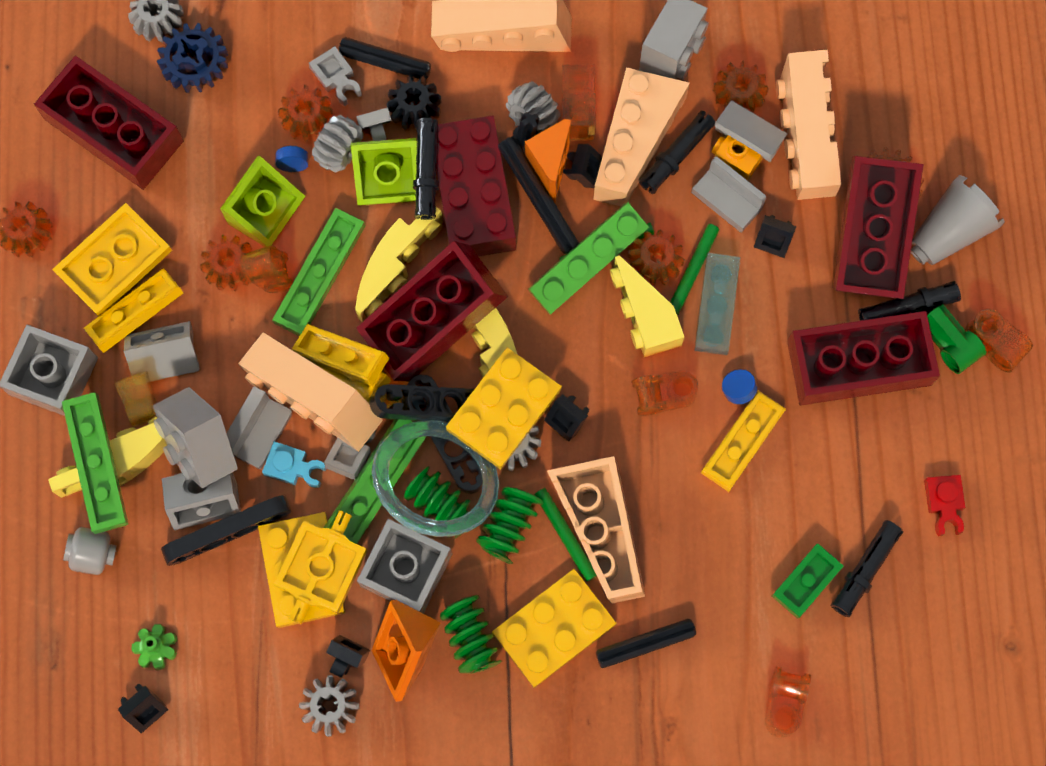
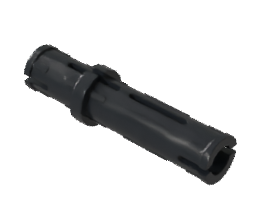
M700 111L665 152H660L655 157L656 162L639 179V184L645 190L651 187L648 190L649 193L655 194L657 189L670 175H675L678 172L679 164L711 128L715 126L716 122L711 115L708 114L704 119L706 112Z
M432 118L417 120L416 180H413V189L416 190L414 218L420 219L421 216V220L436 218L435 196L436 190H439V181L436 180L438 120H432Z
M955 281L929 289L922 287L916 293L904 296V299L896 298L859 309V319L862 321L926 311L928 314L942 304L946 305L961 301V293Z
M884 520L857 566L845 576L846 582L831 603L832 608L845 617H850L863 594L869 593L872 588L870 583L899 537L903 534L902 529L898 525Z

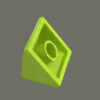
M417 138L351 143L357 205L416 201V190L413 189V180H416Z
M257 156L220 209L228 225L264 247L270 248L305 198V195L261 156Z

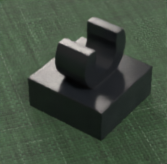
M578 144L576 152L567 154V158L573 162L572 168L563 169V173L569 179L579 181L585 188H595L602 156L591 145Z
M765 215L754 248L785 258L797 226L792 225L790 221L786 223L775 219L773 215Z
M562 394L555 400L544 421L569 442L577 435L587 419L589 408L585 407L581 410L573 403L576 399L575 396L572 395L567 398Z
M341 635L331 640L326 653L336 657L330 673L343 678L344 674H348L351 665L358 668L365 663L370 650Z
M137 684L135 688L138 692L129 700L123 696L121 698L122 706L118 708V711L127 722L140 733H143L165 714L168 708L150 689Z

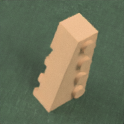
M563 0L432 1L431 37L440 50L448 52L459 50L571 52L572 17Z
M828 49L788 53L781 77L776 80L777 99H782L784 108L780 110V123L782 129H787L788 139L784 143L786 159H791L793 170H789V184L791 189H796L797 200L833 197L837 195L841 186L837 142L830 141V137L834 136L835 130L834 111H827V106L830 103V92L832 91L831 79L824 78L823 75L825 63L829 62Z
M626 67L595 183L593 200L622 206L629 201L639 183V179L645 173V169L657 152L662 139L674 122L675 116L687 99L689 82Z
M265 333L260 335L238 363L248 373L245 379L250 384L259 389H262L264 386L268 389L267 393L281 404L287 402L291 405L290 408L302 418L307 419L309 417L327 434L332 433L358 452L383 421L382 418H379L372 412L369 403L356 389Z
M612 456L548 470L551 481L557 490L608 600L611 603L645 597L619 467L615 457Z

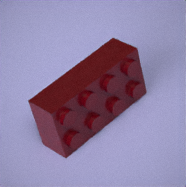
M76 55L34 103V106L45 121L142 190L147 187L184 142L176 125Z
M494 115L438 124L436 171L449 245L453 241L468 244L478 257L516 250V235L501 153L498 148L499 142Z
M852 156L833 285L836 291L904 299L924 164Z
M453 241L357 326L356 329L369 347L387 354L389 360L384 368L394 381L409 382L501 304L508 295L470 245Z
M926 311L792 331L787 341L800 406L932 386L940 377Z

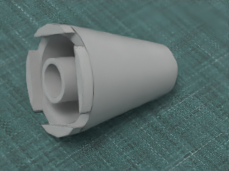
M959 175L953 180L913 236L911 254L922 265L926 262L930 265L938 263L999 229L1005 222L1004 218L997 220L995 216L1000 212L999 209L975 183L970 188L963 183L967 179L965 176Z

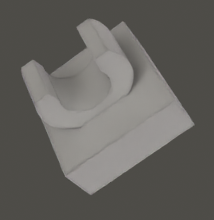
M388 107L356 116L358 126L362 130L370 128L373 141L386 140L382 124L391 122Z

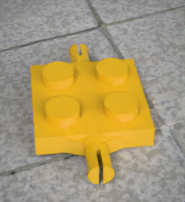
M339 510L331 529L318 528L305 521L302 522L273 584L291 593L297 599L288 619L302 625L310 605L323 607L339 614L368 551L366 548L351 542L343 535L352 518L350 514Z

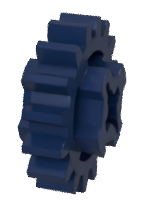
M186 23L183 25V31L180 33L173 28L172 33L174 37L172 39L163 37L162 40L166 48L161 47L157 50L161 59L157 60L160 69L163 70L162 74L165 80H171L175 89L182 84L186 93L190 92L192 86H196L198 92H202L203 84L205 83L211 88L214 87L212 79L214 77L219 79L224 77L220 68H228V62L224 58L228 56L226 46H223L222 37L220 35L215 36L211 27L203 32L200 23L196 24L194 30H190ZM187 53H190L192 57L194 56L199 63H196L194 59H191V57H189Z

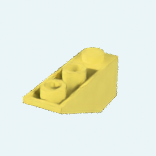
M620 255L616 256L614 268L610 269V275L614 287L621 288L624 299L620 300L624 317L626 319L631 317L634 329L630 330L635 348H641L643 356L648 357L681 347L684 341V334L674 306Z

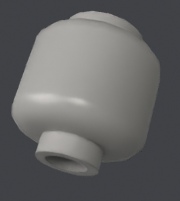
M79 527L74 534H68L63 561H68V566L72 571L99 575L104 571L105 565H113L117 545L110 544V535L106 531L94 534L90 528Z

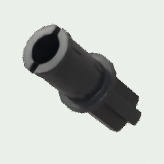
M529 112L522 115L520 125L513 132V137L520 145L524 154L525 141L538 134L537 129L540 120L537 114L531 115Z

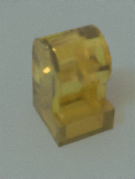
M148 371L125 377L115 382L118 395L121 396L132 427L147 423L152 418L157 417L153 405L156 404V399Z

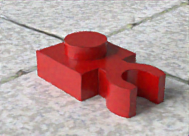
M961 475L927 477L924 480L928 511L929 513H939V519L935 524L937 535L943 536L945 534V522L952 523L955 527V534L960 535L964 531V523L956 511H963L966 508Z

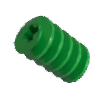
M428 466L408 485L404 498L407 501L415 499L414 507L417 510L425 508L423 515L425 518L431 519L436 516L433 525L437 529L446 525L443 534L447 538L456 534V539L471 526L481 510L477 508L469 513L467 509L471 501L467 499L458 503L457 500L461 491L456 490L451 494L447 493L451 482L448 480L439 485L437 482L441 473L438 471L429 476L427 473L430 466Z
M504 487L501 490V494L506 500L498 499L495 502V506L500 512L493 511L489 514V518L494 524H484L483 531L489 537L478 536L476 542L491 556L505 563L513 564L508 558L507 553H519L520 550L513 544V541H525L526 538L519 532V529H531L532 526L525 517H537L538 513L531 506L532 504L543 505V501L522 489Z
M479 595L458 600L447 606L440 613L442 621H451L445 626V633L456 634L449 640V645L451 647H461L453 655L455 660H465L458 667V671L461 674L481 672L502 662V660H491L490 658L498 651V648L486 646V643L494 638L493 634H482L481 630L489 625V622L477 621V617L484 612V608L472 607V604L480 598Z

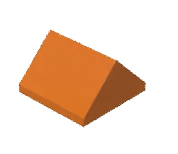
M563 119L525 141V155L555 204L563 177V169H565L567 154L570 149L571 120Z
M391 600L371 651L397 702L404 699L421 673L441 623L398 600Z

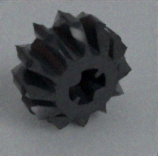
M409 74L407 77L408 83L404 84L397 79L395 83L397 89H389L388 97L390 101L386 105L389 112H392V121L394 123L402 121V128L405 131L411 124H414L417 130L418 119L439 117L440 115L438 105L442 103L441 96L436 94L437 88L434 83L426 85V78L424 76L417 82H414V78Z

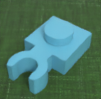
M274 441L262 473L264 476L295 486L298 478L301 477L304 478L309 486L319 488L321 485L320 481L312 479L310 474L314 469L326 471L324 463L319 460L305 462L307 456L305 451Z

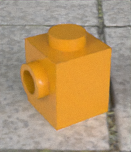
M729 135L726 138L721 136L711 152L747 181L750 180L763 159L761 154Z

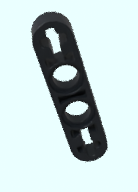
M422 374L414 376L408 383V385L412 386L422 384L423 386L438 387L432 377ZM419 395L412 396L411 403L417 411L422 412L420 408L426 407V402ZM443 399L444 408L452 413L446 400ZM422 421L457 487L462 492L468 494L481 490L485 484V472L473 449L446 430L449 422L441 428H434L428 421ZM450 440L460 441L464 446L462 454L457 457L448 456L444 451L446 443ZM470 456L472 460L466 461V465L471 473H479L476 476V484L471 485L468 481L462 483L461 480L465 478L464 471L460 465L456 469L452 465L460 464Z
M387 384L382 385L373 392L369 405L372 412L383 419L450 422L456 413H450L444 408V397L453 398L457 402L459 410L474 389ZM386 395L389 401H399L402 398V403H394L387 408L386 403L381 402L380 399ZM413 395H419L424 398L427 405L425 411H417L412 406L411 398Z
M284 495L273 497L164 545L161 548L167 566L182 563L258 530L260 525L274 523L288 516L291 513V509Z

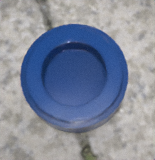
M297 146L282 147L276 151L275 165L280 170L286 172L303 171L308 167V152Z
M738 369L725 376L722 382V390L727 400L731 403L744 404L752 400L756 395L757 384L754 376L749 371Z

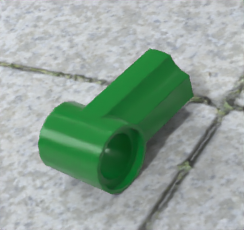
M943 304L927 315L932 340L940 348L941 357L951 371L960 374L986 355V348L980 338L971 331H965Z

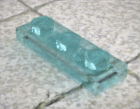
M707 253L694 351L728 355L741 257Z

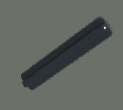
M342 38L339 45V52L344 57L407 76L410 74L417 79L424 76L427 80L431 71V64L427 61L351 38Z
M685 619L598 649L596 657L600 667L606 668L693 638L696 635V629L691 619Z

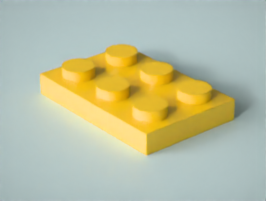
M125 203L52 270L99 317L173 250Z
M507 347L447 424L446 430L501 470L559 394L562 386Z
M326 512L258 526L277 628L299 624L288 619L297 599L291 593L273 584L302 522L305 521L318 528H324L328 522ZM344 603L339 614L323 607L310 605L302 623L345 614Z
M573 569L494 629L492 634L533 688H535L617 623L577 571Z

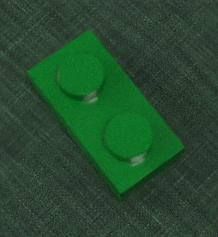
M817 543L774 592L772 597L799 619L844 565Z

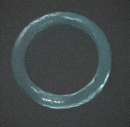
M436 420L417 421L405 424L392 431L380 443L373 457L371 471L373 486L378 498L394 519L403 526L420 534L434 537H450L469 532L481 525L495 507L499 493L497 468L446 430L448 423ZM422 436H435L454 442L466 450L477 462L483 480L482 494L474 508L460 518L438 521L422 517L403 505L394 494L389 479L390 461L402 444Z

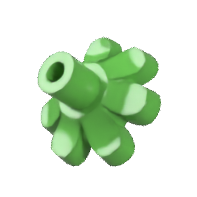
M155 624L152 632L146 628L141 629L138 632L141 641L132 644V652L134 654H141L138 663L142 668H147L152 662L155 670H161L166 665L164 658L173 660L177 655V651L170 647V645L177 642V636L174 633L164 635L165 627L161 624Z

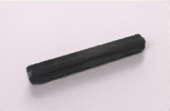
M513 136L506 138L499 143V150L563 254H568L579 244L578 240Z

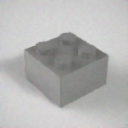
M667 0L643 42L639 71L684 80L691 67V62L689 61L693 53L698 54L706 40L704 34L709 25V22L705 21L708 8L692 0Z
M26 325L2 376L0 388L12 397L65 416L62 401L82 395L98 357L87 346Z
M190 387L153 405L157 419L154 420L155 428L159 435L165 439L167 445L163 447L164 454L171 465L177 464L187 480L192 478L201 488H204L238 469L220 413Z
M387 519L357 582L360 587L389 601L398 600L424 614L453 554L450 547Z

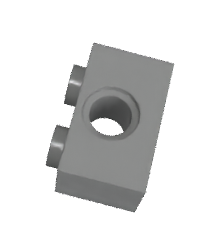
M233 472L204 488H201L192 478L187 480L182 473L162 478L165 511L174 530L227 518L241 512L238 487Z

